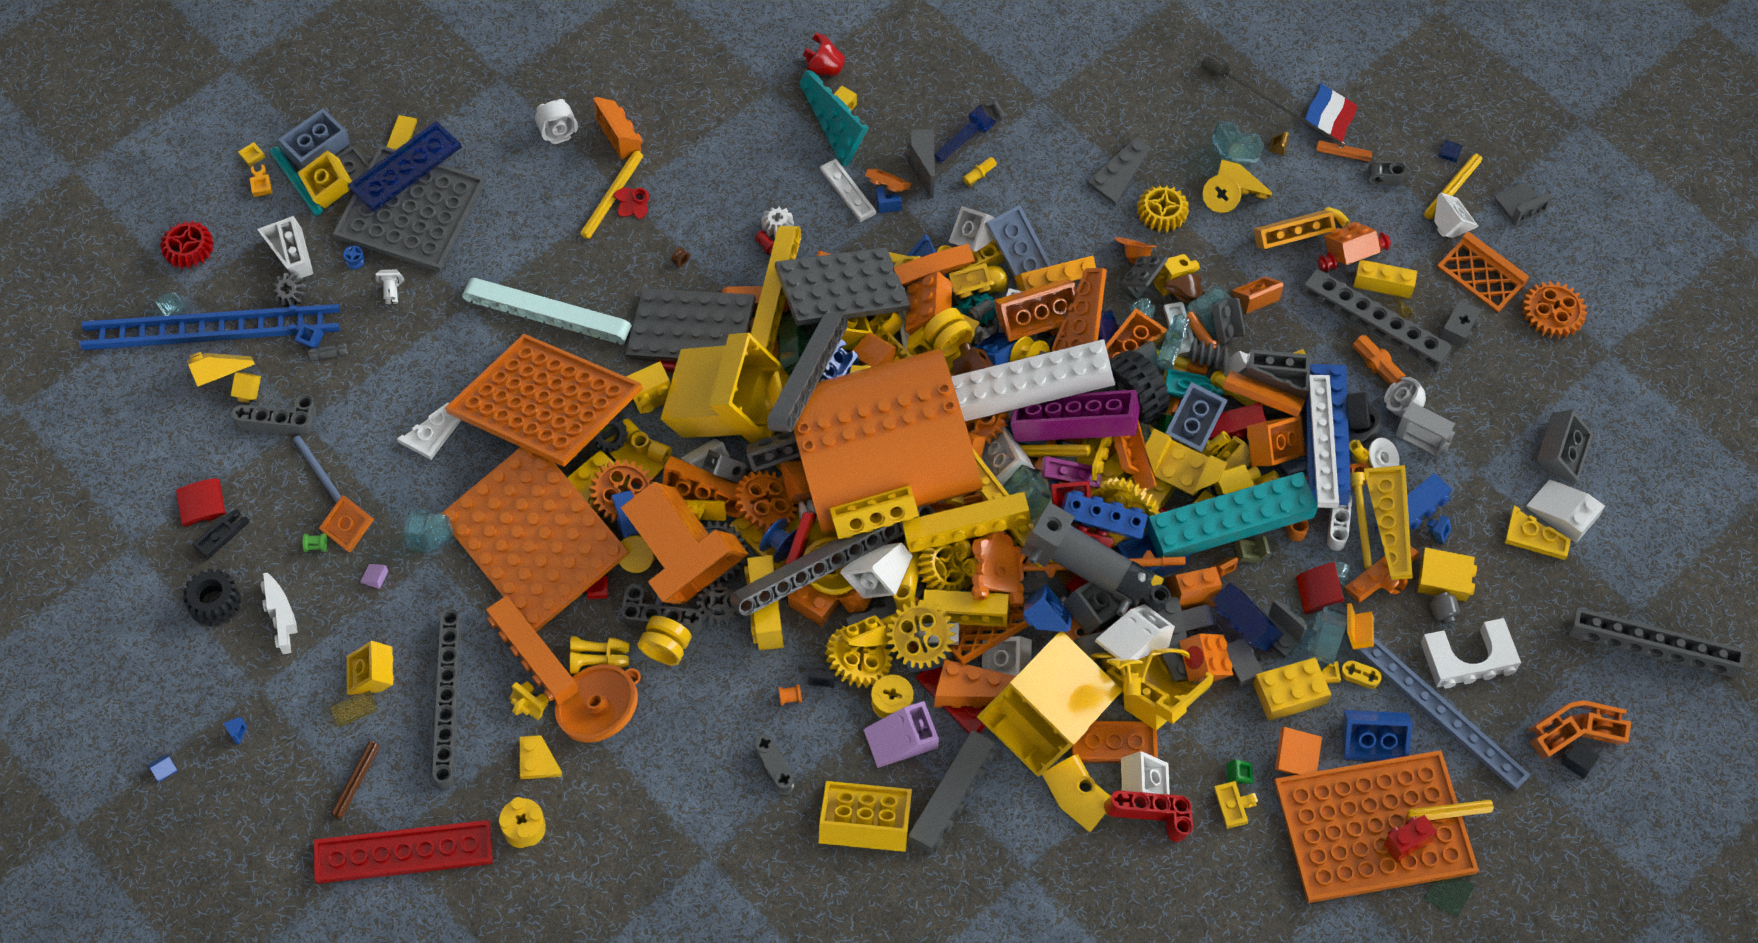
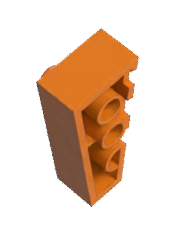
M1135 308L1106 344L1109 360L1123 351H1134L1148 341H1153L1155 346H1157L1164 340L1168 330Z
M670 455L664 467V485L676 488L684 500L724 501L726 515L741 518V515H737L740 509L734 508L736 502L733 501V498L736 495L734 494L737 487L736 483Z
M945 659L935 695L934 708H941L942 706H952V708H961V706L980 708L988 706L1016 676L967 664L963 665L962 663Z

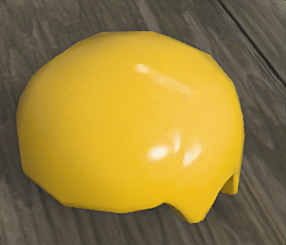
M996 265L987 266L994 285L990 286L991 290L986 292L989 294L993 292L1003 293L1009 285V279L1005 270Z

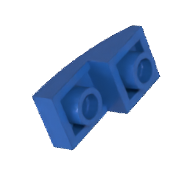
M631 490L614 494L611 497L618 516L617 522L624 538L639 534L621 509L624 504L634 497Z

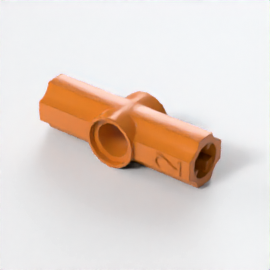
M1366 335L1360 336L1353 343L1352 347L1365 360L1367 368H1371V372L1374 374L1378 373L1390 386L1394 382L1396 384L1402 381L1401 378L1406 376L1392 362L1388 351L1379 349Z

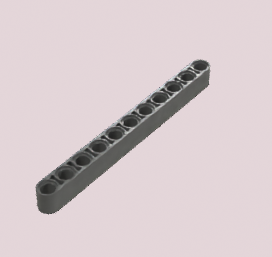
M929 505L917 508L918 517L934 514L933 508ZM901 521L888 527L884 526L874 529L871 532L859 533L850 538L836 539L738 589L730 596V604L742 615H750L904 535L903 523Z

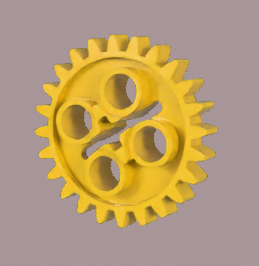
M1117 477L1113 480L1109 478L1103 482L1097 491V497L1103 498L1105 503L1111 504V501L1123 504V508L1131 509V507L1142 509L1143 513L1148 515L1147 521L1149 516L1160 513L1158 511L1160 507L1155 505L1157 500L1151 499L1152 494H1146V488L1140 489L1139 483L1133 485L1132 480L1126 482L1123 477L1121 480Z
M919 600L918 606L914 601H911L910 608L903 604L904 611L902 612L897 609L896 612L899 616H891L895 623L894 625L888 624V627L893 629L892 632L887 633V636L893 638L888 644H894L895 646L891 652H899L896 659L904 657V665L911 661L912 668L917 663L920 669L924 668V663L927 664L928 668H931L932 661L940 664L939 657L947 658L944 654L945 651L952 652L948 645L955 644L950 639L951 636L956 635V633L950 632V629L955 624H948L952 617H944L947 610L943 609L939 612V604L932 608V601H928L926 606H924L923 600ZM928 615H931L934 619L933 625L930 627H926L924 624V618ZM916 616L919 617L921 631L926 632V635L923 636L924 643L927 647L926 653L924 652L922 638L917 637V634L920 633V630L915 620ZM907 621H911L913 624V630L909 633L904 630V624ZM932 636H937L939 639V645L935 648L929 644ZM913 641L919 645L916 653H912L909 650V645Z
M838 629L829 638L825 655L828 656L826 662L832 663L829 669L837 670L835 676L841 674L842 682L848 679L850 686L853 682H856L858 688L862 683L866 688H868L870 683L874 686L877 680L887 676L892 667L890 663L893 657L889 656L891 650L885 649L888 644L870 647L848 645L839 634Z

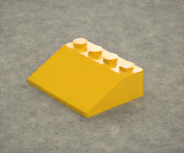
M826 781L818 843L906 852L912 789Z

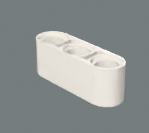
M1351 494L1348 506L1339 505L1338 508H1330L1327 544L1329 548L1335 551L1342 550L1345 547L1349 536L1352 506Z

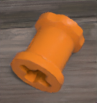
M799 684L791 688L783 689L778 687L781 706L790 702L802 703Z

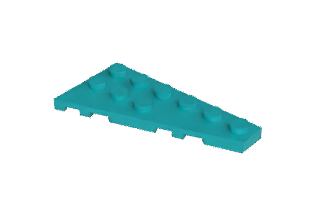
M805 70L799 82L800 87L806 95L807 101L810 103L842 166H848L869 127L866 124L862 125L860 118L853 116L851 109L837 95H833L831 93L832 90L829 87H825L823 81L812 70Z

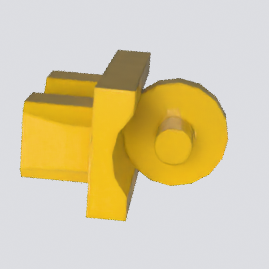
M528 681L522 685H519L517 682L512 685L513 691L509 698L511 700L510 703L514 705L513 713L519 715L523 712L525 715L529 714L538 721L542 717L543 710L548 706V698L544 694H540L537 697L533 696L534 687Z

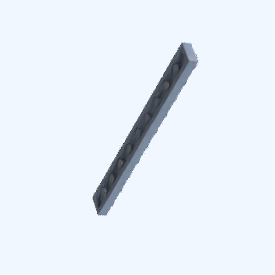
M1374 638V647L1354 649L1512 790L1516 791L1530 777V774L1377 639Z

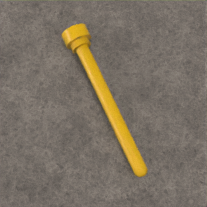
M1364 472L1350 473V484L1354 487L1364 568L1368 569L1372 566L1362 489L1366 480Z

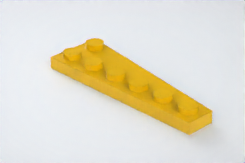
M1405 465L1365 468L1364 473L1391 580L1412 579Z

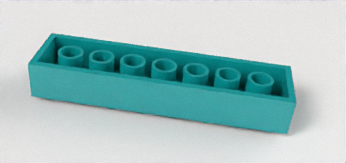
M1300 472L1149 516L1146 529L1158 558H1162V556L1182 557L1314 518L1318 507L1304 473Z

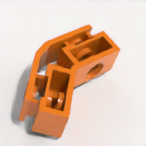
M1585 700L1571 702L1561 706L1528 728L1530 732L1534 731L1537 735L1529 742L1541 759L1550 757L1580 736L1622 745L1629 741L1631 721L1622 720V715L1627 712L1626 709ZM1573 708L1592 711V713L1560 717L1562 713ZM1607 714V717L1613 718V720L1601 717V715ZM1552 723H1555V727H1553L1546 733L1543 731V729H1545Z

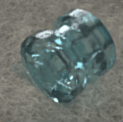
M1335 562L1340 585L1345 586L1349 582L1347 575L1350 573L1351 567L1343 562Z

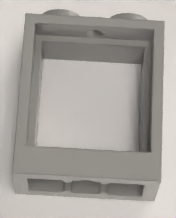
M1411 401L1402 416L1395 436L1439 458L1441 452L1446 453L1451 444V440L1455 435V432L1452 431L1455 423Z

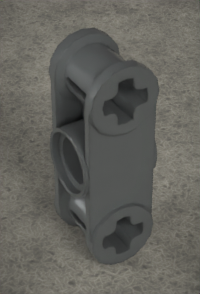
M765 734L760 735L755 740L756 755L761 762L762 768L777 793L785 796L789 795L794 790L793 774L773 738Z

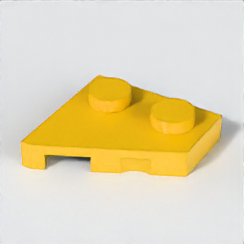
M541 735L520 737V779L562 777V771Z

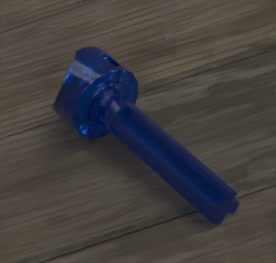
M978 105L969 113L970 123L934 154L936 160L942 163L978 130L986 133L996 124V120L986 115L982 105Z

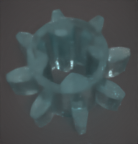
M1139 298L1137 302H1132L1131 313L1137 308L1153 319L1155 305H1151L1149 299Z

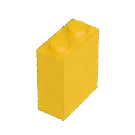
M1425 548L1421 556L1417 592L1434 596L1449 592V595H1454L1457 600L1467 602L1469 595L1473 596L1475 583H1472V577L1475 578L1477 572V565H1474L1475 557Z

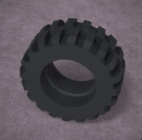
M1129 350L1123 351L1109 360L1115 385L1109 386L1107 391L1136 390L1140 407L1138 420L1141 429H1144L1166 414L1170 399L1167 393L1168 388L1163 381L1162 374L1158 372V368L1151 363L1149 358L1144 357L1139 352Z

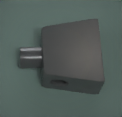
M710 449L702 466V469L714 475L737 483L745 475L748 476L750 472H753V470L747 468L746 463Z

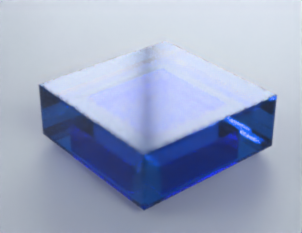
M1445 139L1439 157L1457 163L1463 145Z

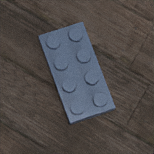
M1021 205L986 222L1014 279L1018 274L1052 266Z

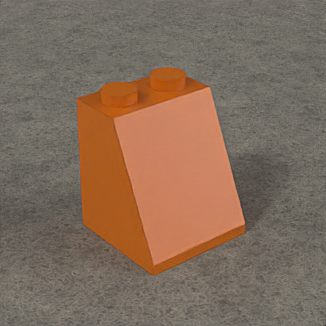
M1216 566L1164 577L1171 597H1179L1182 611L1202 605H1209V608L1216 606L1222 587Z

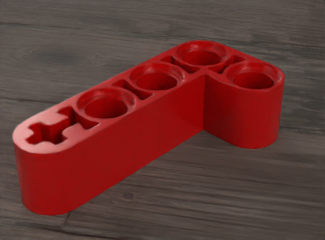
M1119 790L1115 791L1104 803L1105 812L1112 817L1166 821L1167 835L1174 842H1181L1193 830L1191 803L1184 796Z

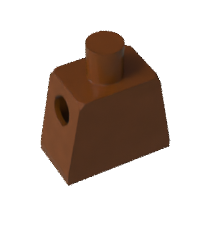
M969 342L959 346L961 355L952 362L955 375L993 366L986 352L978 348H971Z

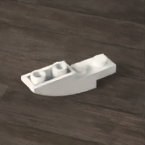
M263 573L264 581L261 582L262 593L266 596V600H263L264 612H268L270 618H273L274 628L278 631V635H275L276 647L280 648L283 654L291 653L289 634L298 633L294 613L279 584L270 574Z

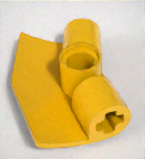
M629 418L622 420L623 424L627 427V441L624 442V446L619 448V450L609 452L615 460L618 459L620 464H623L624 459L627 460L628 465L635 461L634 467L637 468L639 465H642V472L645 470L649 471L646 477L656 478L672 454V448L649 439L648 435L642 432ZM615 434L614 436H612V437H610V438L604 440V441H606V442H611V441H613V440L615 439V437H616V434Z
M1078 754L1056 764L1042 774L1058 806L1088 832H1091L1101 818L1107 814L1104 810V803L1110 795L1095 784ZM1082 783H1087L1091 786V790L1083 792L1079 786Z

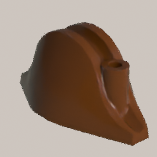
M1188 274L1170 280L1163 285L1177 299L1186 304H1194L1205 294L1201 286L1202 278L1197 274Z

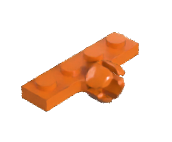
M1411 547V561L1414 562L1419 558V552ZM1384 556L1347 584L1345 592L1360 603L1379 588L1397 595L1400 591L1395 589V587L1403 591L1408 584V579L1391 580L1386 557Z

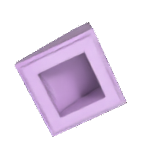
M369 564L360 582L380 589L388 573L387 566Z

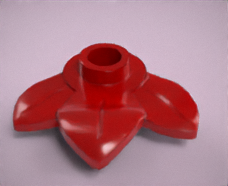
M624 187L614 193L613 196L621 202L618 208L619 216L627 217L634 214L640 220L647 214L649 193L644 188H635L633 190ZM637 196H642L643 199H642V200H639V199H637L636 197H637Z

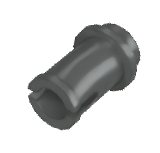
M985 299L976 307L972 306L970 311H968L969 317L977 321L981 320L983 315L994 309L993 303L989 299Z

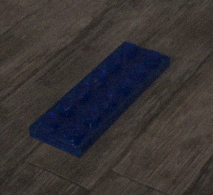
M435 121L349 183L348 188L371 211L375 212L461 149V143Z

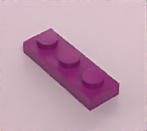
M1047 456L1042 459L1041 478L1063 483L1090 481V488H1100L1101 474L1098 475L1096 481L1092 480V466Z

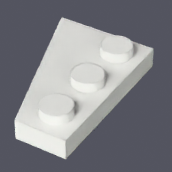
M446 403L429 415V419L422 424L415 425L408 434L398 437L397 441L432 460L461 420L447 414L445 407L449 403Z

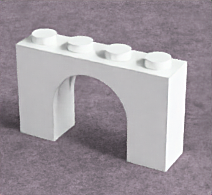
M1501 618L1483 623L1480 632L1488 651V659L1478 664H1469L1458 659L1451 650L1444 630L1424 634L1421 646L1436 687L1444 686V688H1451L1456 683L1464 682V684H1470L1480 678L1490 680L1499 674H1504L1505 676L1514 674L1521 661L1505 619Z

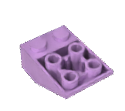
M924 701L904 707L863 729L877 768L938 749L939 738Z

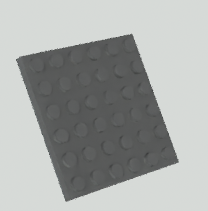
M380 145L335 228L333 237L441 272L486 184V179Z

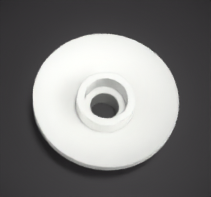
M1377 438L1372 441L1368 451L1372 468L1399 466L1398 451L1390 440Z

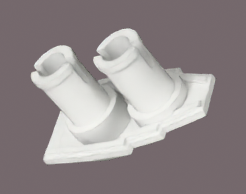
M397 269L380 270L376 273V282L383 285V299L386 300V304H391V300L393 304L398 303L397 287L404 281V278Z

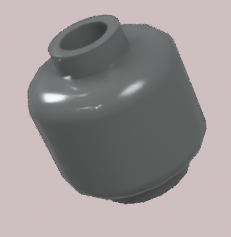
M1449 592L1433 596L1430 608L1436 621H1443L1444 624L1456 621L1455 617L1460 614L1456 597L1449 595Z

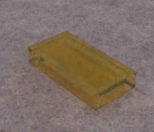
M370 690L330 707L338 728L379 711Z

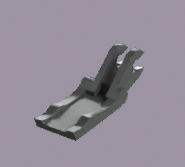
M997 314L988 324L975 328L974 338L976 345L997 331L999 325Z

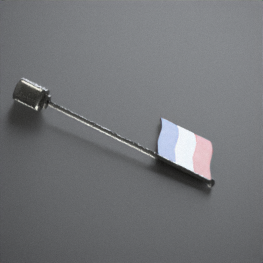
M1209 53L1203 59L1200 68L1213 77L1221 80L1228 76L1339 144L1340 148L1345 146L1343 139L1347 128L1355 116L1357 110L1355 103L1320 83L1318 94L1309 106L1306 119L1230 74L1229 64L1214 54Z

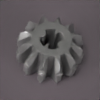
M284 273L283 277H277L278 283H272L273 286L277 287L272 293L278 294L275 299L276 301H281L282 305L289 303L292 306L295 305V301L300 303L302 301L299 296L306 295L305 292H302L306 285L301 284L303 279L301 277L297 278L295 273L291 275ZM288 286H291L292 290H289V292H287V288H289Z

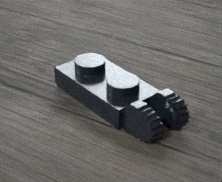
M235 509L216 522L192 545L208 560L239 533L238 531L247 526L249 519L244 516L232 525L241 516V512Z

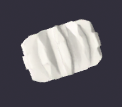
M778 206L777 209L771 207L770 211H765L761 224L763 231L767 232L768 237L773 234L776 237L779 226H794L792 214L788 213L787 208L781 210L780 206Z

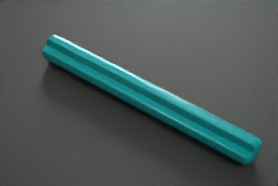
M274 146L271 148L270 154L315 216L323 212L322 207L313 201L301 178L279 147Z

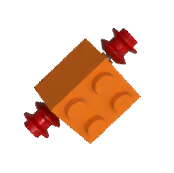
M1352 222L1348 224V227L1333 229L1331 233L1324 235L1327 254L1326 257L1319 255L1317 265L1321 271L1323 270L1328 273L1329 268L1336 270L1338 262L1348 265L1381 253L1382 248L1386 251L1389 250L1391 240L1383 232H1380L1378 237L1376 230L1359 222Z

